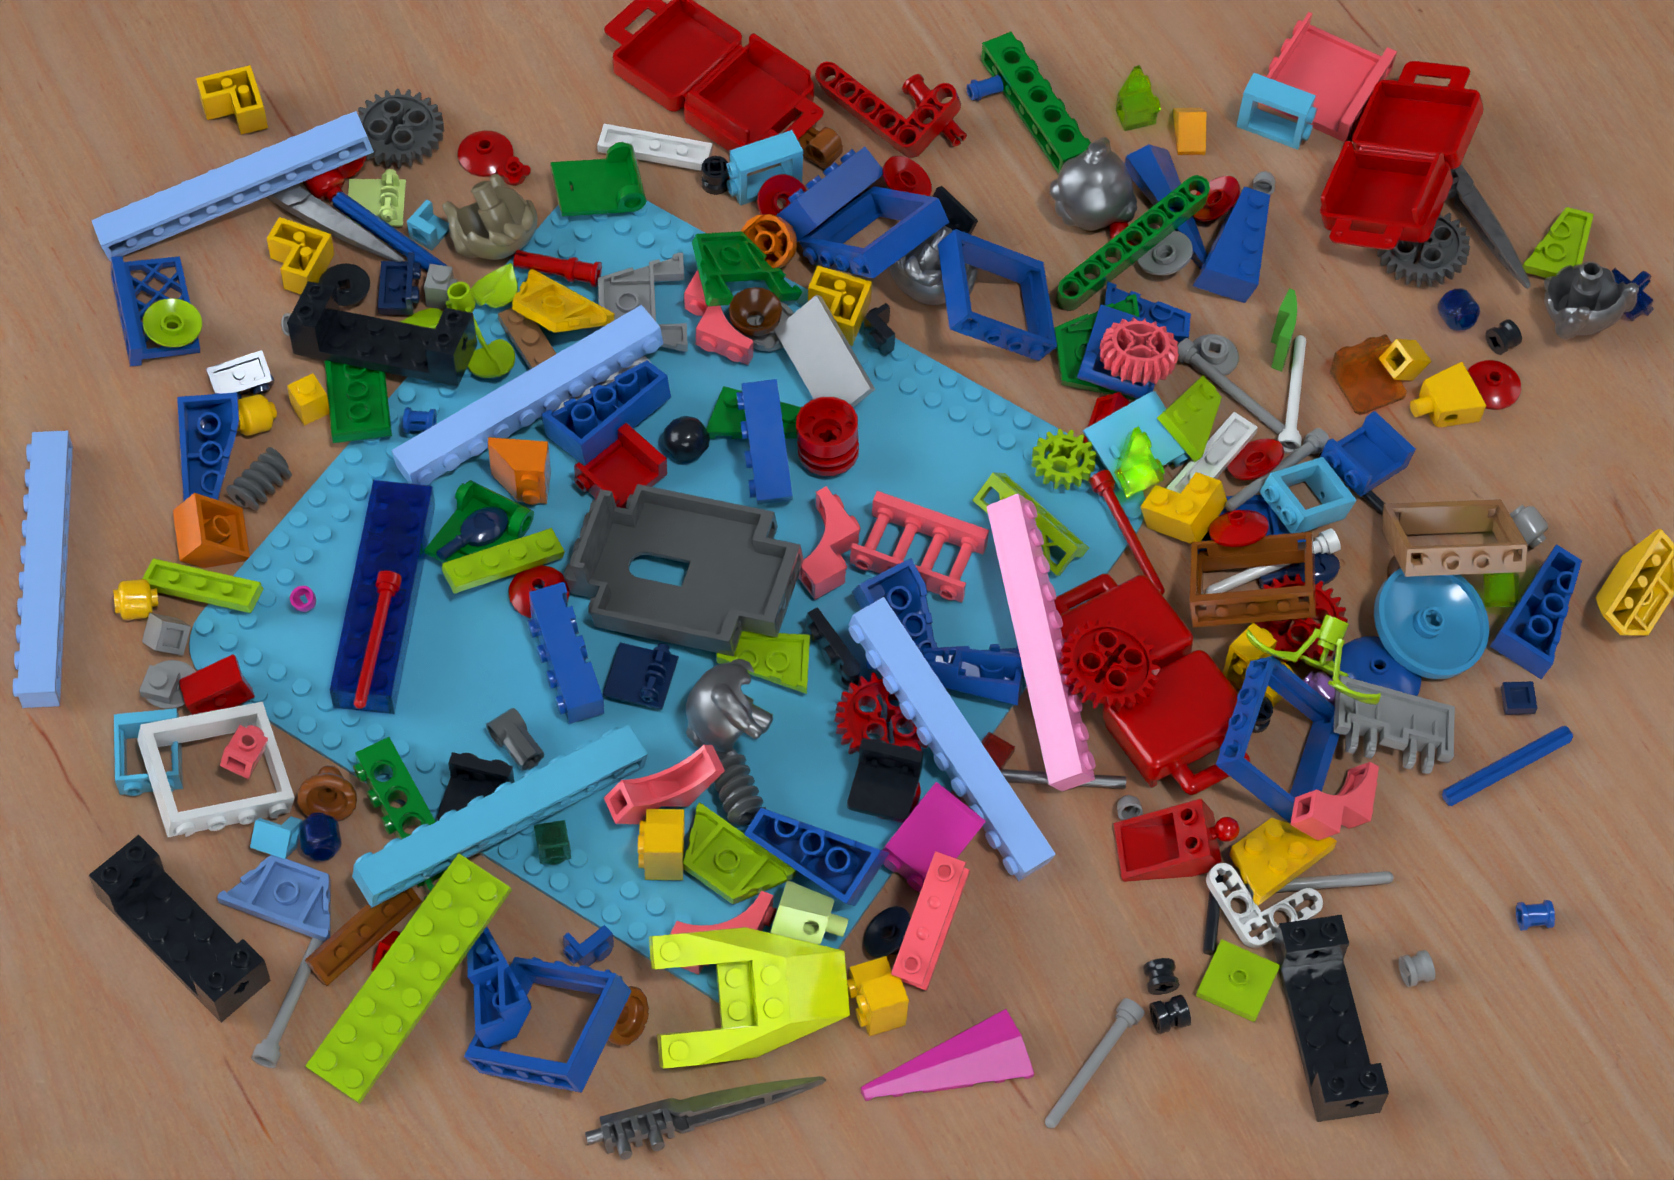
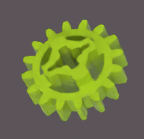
M1058 429L1057 435L1054 436L1049 431L1046 433V440L1043 438L1038 439L1037 446L1033 447L1031 465L1036 468V477L1044 475L1043 484L1046 485L1052 481L1054 482V489H1058L1060 484H1064L1065 489L1069 490L1071 483H1074L1079 488L1081 487L1082 479L1089 481L1091 472H1094L1096 452L1091 451V442L1083 443V434L1076 438L1073 436V430H1070L1068 435L1063 434L1062 429ZM1049 451L1048 458L1045 459L1044 456ZM1080 460H1083V464L1078 467Z

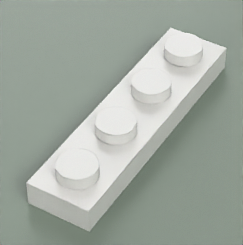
M609 124L603 125L597 144L598 152L607 154V150L615 143H629L634 147L636 159L701 171L703 161L711 156L713 150L712 143Z
M1233 412L1208 440L1203 457L1196 462L1191 460L1166 489L1181 494L1196 472L1217 479L1255 436L1258 427L1236 412Z

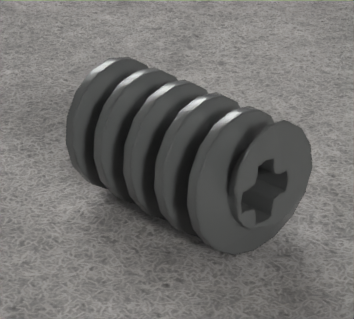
M268 447L266 453L259 455L258 461H253L250 464V469H245L242 472V477H237L233 481V485L227 486L226 491L229 497L240 507H250L257 511L260 507L256 499L266 503L268 499L264 492L266 491L270 495H274L276 490L272 484L282 487L284 482L280 476L290 479L292 474L284 457L277 450Z
M742 754L732 755L721 760L725 771L714 781V786L719 793L723 808L728 814L727 818L730 824L734 826L750 825L760 808L766 809V807H760L763 804V799L757 796L759 793L758 787L753 785L755 780L753 776L749 775L751 770L748 765H745L746 758Z

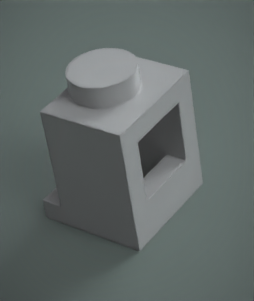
M429 265L424 285L427 307L447 308L446 301L449 300L447 290L450 285L458 282V279H454L453 267Z

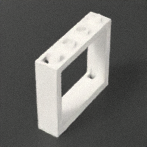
M263 702L140 725L137 741L167 837L183 834L187 837L197 831L207 829L217 831L227 825L237 823L246 825L253 823L258 818H278V815L290 813L295 797ZM239 725L246 728L249 725H253L264 732V736L268 738L264 755L277 793L182 812L177 811L158 747L173 745L175 741L184 743L235 733Z

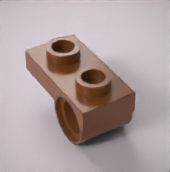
M811 127L798 140L803 149V156L825 170L843 152L840 136L828 127H824L821 131Z

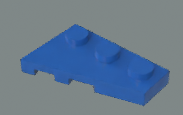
M1107 281L1105 306L1111 303L1116 304L1125 300L1127 296L1136 294L1140 318H1145L1152 322L1156 321L1158 324L1166 326L1167 332L1173 333L1174 340L1178 341V343L1185 338L1189 339L1191 313L1160 301L1156 303L1141 298V294L1132 290L1130 293L1116 288V284Z

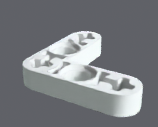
M1227 863L1216 864L1206 877V883L1240 940L1249 948L1257 949L1274 940L1279 926L1273 918L1275 911L1281 910L1286 912L1289 916V922L1312 919L1323 907V899L1320 893L1312 888H1305L1261 912L1238 873L1231 865ZM1218 873L1221 876L1225 874L1228 876L1229 879L1225 882L1226 885L1223 882H1216L1215 878L1218 876ZM1233 887H1235L1237 890L1233 891L1226 898L1224 894L1228 891V889L1230 891ZM1233 898H1240L1246 903L1245 913L1239 914L1232 910L1231 900ZM1304 899H1311L1314 904L1311 906V909L1305 907L1296 913L1294 908L1299 906ZM1265 923L1267 924L1268 929L1260 934L1259 939L1257 936L1251 938L1249 932L1252 928L1255 930L1262 927Z

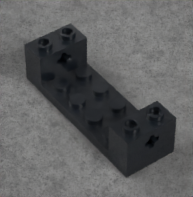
M310 281L307 282L287 321L293 354L457 387L477 347L473 313L445 308L436 328L433 329L340 311L335 286Z
M139 834L88 875L97 898L221 1023L271 981L265 960L244 939L236 943L165 872L159 854Z
M1342 915L1279 923L1272 946L1276 962L1280 965L1279 974L1317 1122L1380 1113L1389 1095L1382 1064L1370 1063L1343 960L1349 946V940Z

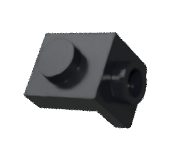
M887 303L879 308L871 309L866 314L863 331L871 346L875 349L878 348L885 356L892 352L895 347V333L887 325L890 318V306Z

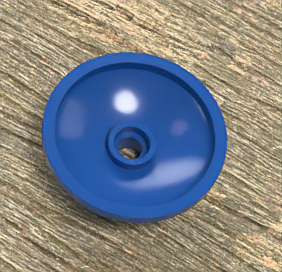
M1360 637L1343 645L1340 671L1347 673L1349 678L1418 696L1421 688V676L1412 673L1395 661L1385 649L1379 637ZM1374 665H1380L1384 669H1377Z

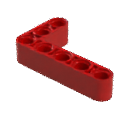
M823 62L815 71L816 80L827 96L908 158L919 156L961 109V101L954 86L949 83H942L937 85L906 119L835 63ZM835 76L831 81H825L827 77ZM855 91L852 96L844 97L846 93ZM952 97L949 102L941 103L944 98ZM868 107H875L871 112H864ZM926 118H934L930 123L923 124ZM895 122L891 128H884L886 124ZM915 138L912 143L904 144L907 139Z

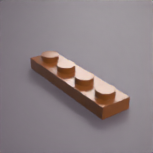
M411 887L372 908L368 903L304 961L320 982L328 986L422 902Z

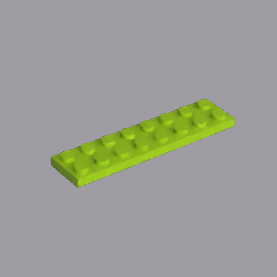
M458 853L305 1067L360 1104L512 892L511 887Z

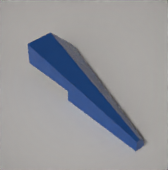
M1148 144L1130 153L1125 158V166L1131 179L1153 205L1157 204L1181 184L1167 149ZM1170 207V208H1169V209H1170L1171 211H1173V212H1180V211H1181V210H1180L1179 208H1177V207ZM1192 216L1175 231L1185 234L1190 239L1193 246L1191 259L1201 270L1208 255Z
M990 644L989 650L970 649L969 646L922 649V655L945 688L1018 706L1024 673L1018 645L1016 648L1000 649L999 644ZM867 660L866 668L879 671L877 668L874 669Z
M486 927L467 953L468 978L474 985L475 1033L484 1046L490 1048L517 1038L532 1006L490 930Z

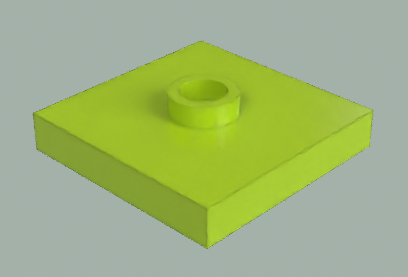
M1221 939L1198 988L1196 997L1255 1023L1280 965Z

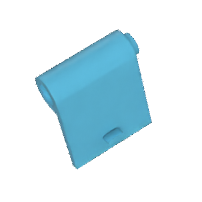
M1156 391L1142 396L1083 430L1084 435L1092 443V448L1105 469L1111 472L1119 491L1166 464L1167 466L1174 464L1176 468L1190 460L1186 451L1157 419L1166 410V407Z

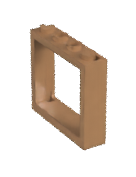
M1501 499L1384 504L1382 532L1405 577L1525 572L1528 544ZM1489 509H1496L1494 515L1488 516ZM1394 512H1399V519H1397ZM1493 531L1499 543L1411 546L1406 535ZM1411 553H1420V558L1413 559Z

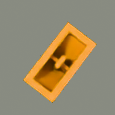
M1201 107L1173 108L1178 155H1205L1207 112Z

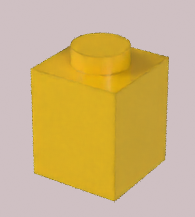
M1396 339L1378 358L1394 380L1413 381L1432 362L1416 340Z
M314 373L287 385L291 406L304 426L330 414L327 393Z

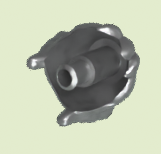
M1105 137L1095 140L1079 156L1067 160L1059 172L1058 179L1052 181L1050 185V194L1056 202L1055 211L1068 226H1077L1089 231L1107 227L1114 222L1128 223L1132 221L1137 211V199L1125 163L1117 154L1111 151L1110 141Z
M946 226L942 227L890 266L891 276L896 285L905 294L923 304L940 305L946 303L937 245L953 231ZM965 263L970 295L974 288L979 268Z
M1588 261L1576 266L1567 265L1556 276L1547 277L1544 280L1546 290L1544 303L1551 319L1555 322L1556 334L1562 339L1567 340L1576 335L1595 334L1615 324L1624 312H1629L1635 307L1639 286L1636 283L1626 285L1621 282L1617 284L1611 270L1601 267L1598 263Z
M735 659L731 662L717 665L705 672L692 688L686 703L688 719L687 737L698 749L703 745H713L720 760L738 754L733 746L743 733H746L753 739H757L767 732L773 721V713L771 714L752 704L754 699L743 694L741 690L742 684H750L751 677L747 670L754 673L752 665L744 659Z

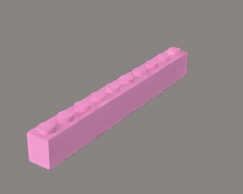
M1015 494L986 507L1049 785L1063 792L1095 780L1093 769L1096 767L1092 753L1088 750L1086 740L1089 739V733L1080 715L1082 703L1077 694H1072L1074 685L1064 684L1068 675L1060 674L1063 664L1059 663V659L1062 655L1061 649L1066 641L1062 637L1060 629L1063 626L1062 618L1056 610L1054 603L1056 592L1049 581L1047 573L1050 571V565L1047 558L1043 555L1041 547L1044 544L1043 536L1037 528L1035 521L1037 510L1032 501L1027 500L1020 494Z

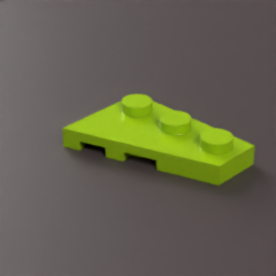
M1566 207L1542 242L1540 241L1536 246L1533 254L1522 265L1525 272L1547 278L1556 276L1567 265L1576 266L1582 264L1594 214Z
M1204 375L1196 380L1157 417L1194 462L1203 457L1222 399L1215 386Z
M742 631L734 656L717 653V663L723 664L735 659H744L753 667L754 673L747 670L749 674L807 694L810 635L779 633L778 637Z

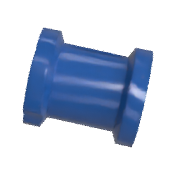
M406 407L404 410V433L409 434L410 431L424 432L437 424L436 409H430L427 412L412 411L410 407Z
M1544 900L1542 904L1526 905L1524 902L1517 903L1516 920L1519 929L1522 931L1527 930L1531 926L1545 925L1547 928H1553L1555 925V911L1552 901Z

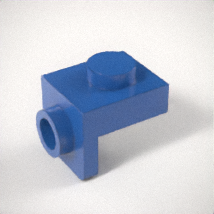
M605 925L581 944L569 932L563 936V953L573 964L578 963L579 965L589 967L597 960L602 961L607 958L614 947L613 933Z

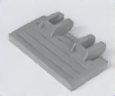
M1340 675L1339 680L1353 691L1364 694L1381 693L1379 703L1377 705H1370L1335 690L1334 732L1346 735V752L1355 753L1359 743V735L1364 736L1363 756L1372 759L1377 749L1378 732L1380 745L1403 751L1404 768H1413L1416 762L1417 751L1421 752V771L1425 774L1431 773L1433 769L1435 748H1437L1436 760L1449 763L1453 759L1455 706Z

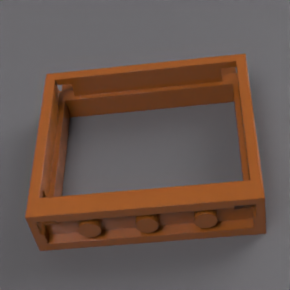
M1312 532L1267 535L1258 542L1243 547H1226L1215 543L1213 540L1191 542L1189 603L1193 628L1316 617L1315 555ZM1306 539V542H1298V540ZM1207 548L1205 551H1199L1198 554V549ZM1305 562V586L1203 594L1204 571Z

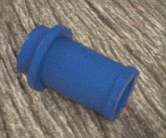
M996 75L981 81L971 80L970 84H967L966 89L971 100L980 101L984 96L1001 93L1004 87L1001 77Z

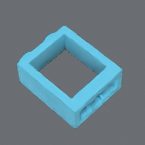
M1253 73L1243 93L1236 127L1298 150L1302 140L1308 141L1313 129L1311 124L1317 112V108L1313 107L1316 95ZM1258 102L1299 117L1298 122L1295 123L1257 109Z
M792 130L730 150V162L727 163V170L730 176V180H727V188L732 197L736 196L741 206L756 201L762 184L775 175H790L802 183L803 149ZM781 163V166L747 176L748 173Z
M1324 457L1270 473L1259 491L1290 533L1306 532L1345 519L1357 501ZM1305 481L1322 505L1305 510L1289 489V486Z
M177 708L114 714L115 782L120 795L138 796L145 792H153L148 773L127 775V739L138 738L141 724L178 718ZM178 741L173 742V745H171L172 771L166 772L171 792L183 789L182 743H178Z

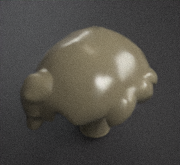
M498 174L491 175L490 181H482L473 186L471 193H473L477 202L460 209L449 201L442 205L447 215L450 236L456 251L468 258L480 257L488 260L507 258L526 246L536 231L537 212L532 201L527 200L526 202L520 194L506 185Z

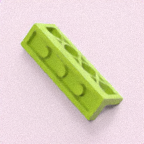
M993 472L973 498V501L987 514L986 506L989 504L984 498L992 487L999 493L1000 500L1020 494L1027 500L1032 501L1037 510L1036 525L1041 530L1044 544L1041 545L1043 547V555L1049 562L1050 570L1057 576L1063 573L1074 557H1083L1089 549L1083 541L1006 473ZM1049 546H1059L1066 552L1058 565L1050 559Z

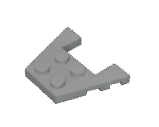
M683 253L673 254L671 259L662 262L659 259L651 261L649 266L636 270L631 267L599 277V305L615 313L614 320L642 305L656 322L654 282L684 280ZM687 323L658 324L661 328L663 339L662 347L683 352L688 351Z

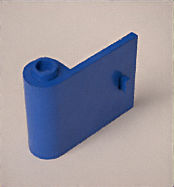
M1100 305L1077 378L1137 399L1152 392L1155 384L1150 381L1145 386L1141 382H1135L1133 385L1130 380L1121 382V377H1113L1111 370H1105L1104 363L1100 361V342L1103 340V335L1107 328H1110L1113 323H1120L1122 319L1128 322L1133 317L1137 321H1143L1144 319ZM1157 323V326H1158V327H1163V326H1164V325H1161V324H1158V323Z

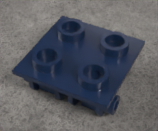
M620 642L603 696L663 710L679 656L672 655L669 651L670 647L663 643L658 644V647L651 650Z

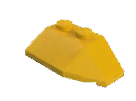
M1657 529L1622 555L1595 598L1602 616L1619 635L1648 636L1673 598L1674 543L1662 529Z

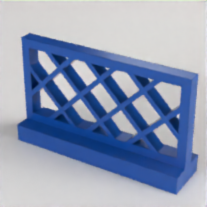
M123 256L111 257L110 275L130 367L142 365V359L200 353L198 337L192 344L181 347L161 345L159 348L147 349L146 342L150 338L147 334L144 335L143 333L144 328L141 319L145 311L153 303L168 299L169 297L164 294L170 288L181 293L178 299L190 303L180 256L128 262L123 261ZM166 267H175L176 273L171 278L161 274L159 271ZM142 270L148 275L142 281H139L131 276L130 271ZM153 278L165 284L159 291L147 285ZM141 291L153 296L147 304L136 299V296Z

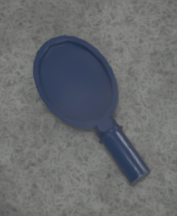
M485 507L473 512L462 523L461 534L456 535L453 540L437 550V556L444 561L459 549L465 548L467 544L479 547L495 542L507 529L508 516L506 512L498 507Z
M1320 552L1314 554L1315 585L1320 581H1323V585L1334 580L1338 575L1340 562L1334 554L1328 555L1327 553L1321 554ZM1305 562L1293 563L1288 569L1283 568L1281 571L1260 576V586L1263 587L1264 584L1271 586L1273 578L1282 583L1284 575H1288L1290 580L1295 581L1296 575L1300 574L1301 580L1305 582Z

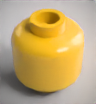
M261 394L238 400L239 426L237 431L250 436L269 431L272 428L273 419L277 417V411L273 402H269Z
M146 579L121 581L118 584V589H113L115 614L120 613L124 620L148 618L149 613L153 612V607H158L157 588L151 589Z

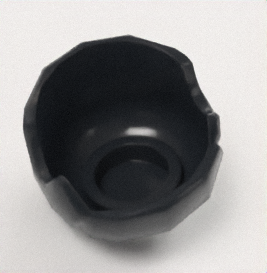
M681 416L674 419L664 429L662 435L665 448L677 461L693 460L702 455L709 447L710 435L703 423L695 417Z

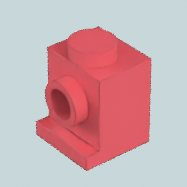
M239 725L228 746L224 749L220 766L249 779L267 745L268 738L264 736V732L253 725H249L247 728Z

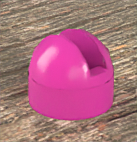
M298 586L290 594L291 604L300 612H308L316 605V595L308 586ZM304 594L308 600L306 604L300 598Z

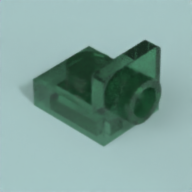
M565 820L534 825L540 864L556 865L571 859Z

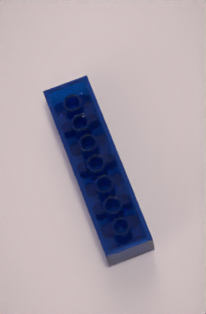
M373 480L330 685L333 708L395 714L426 556L424 549L428 545L435 510L433 486ZM380 571H393L402 577L400 590L396 592L395 596L391 597L366 706L363 709H358L354 706V699L379 598L378 588L375 586L377 576Z

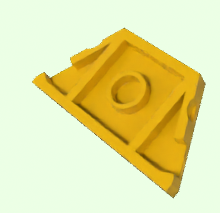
M534 269L529 270L527 281L522 282L520 291L515 294L512 301V309L554 333L606 326L614 321L615 313Z
M1271 817L1234 844L1229 855L1234 865L1239 868L1244 884L1250 885L1254 893L1252 899L1259 906L1333 851L1337 840L1332 837L1316 840L1293 827L1290 823Z

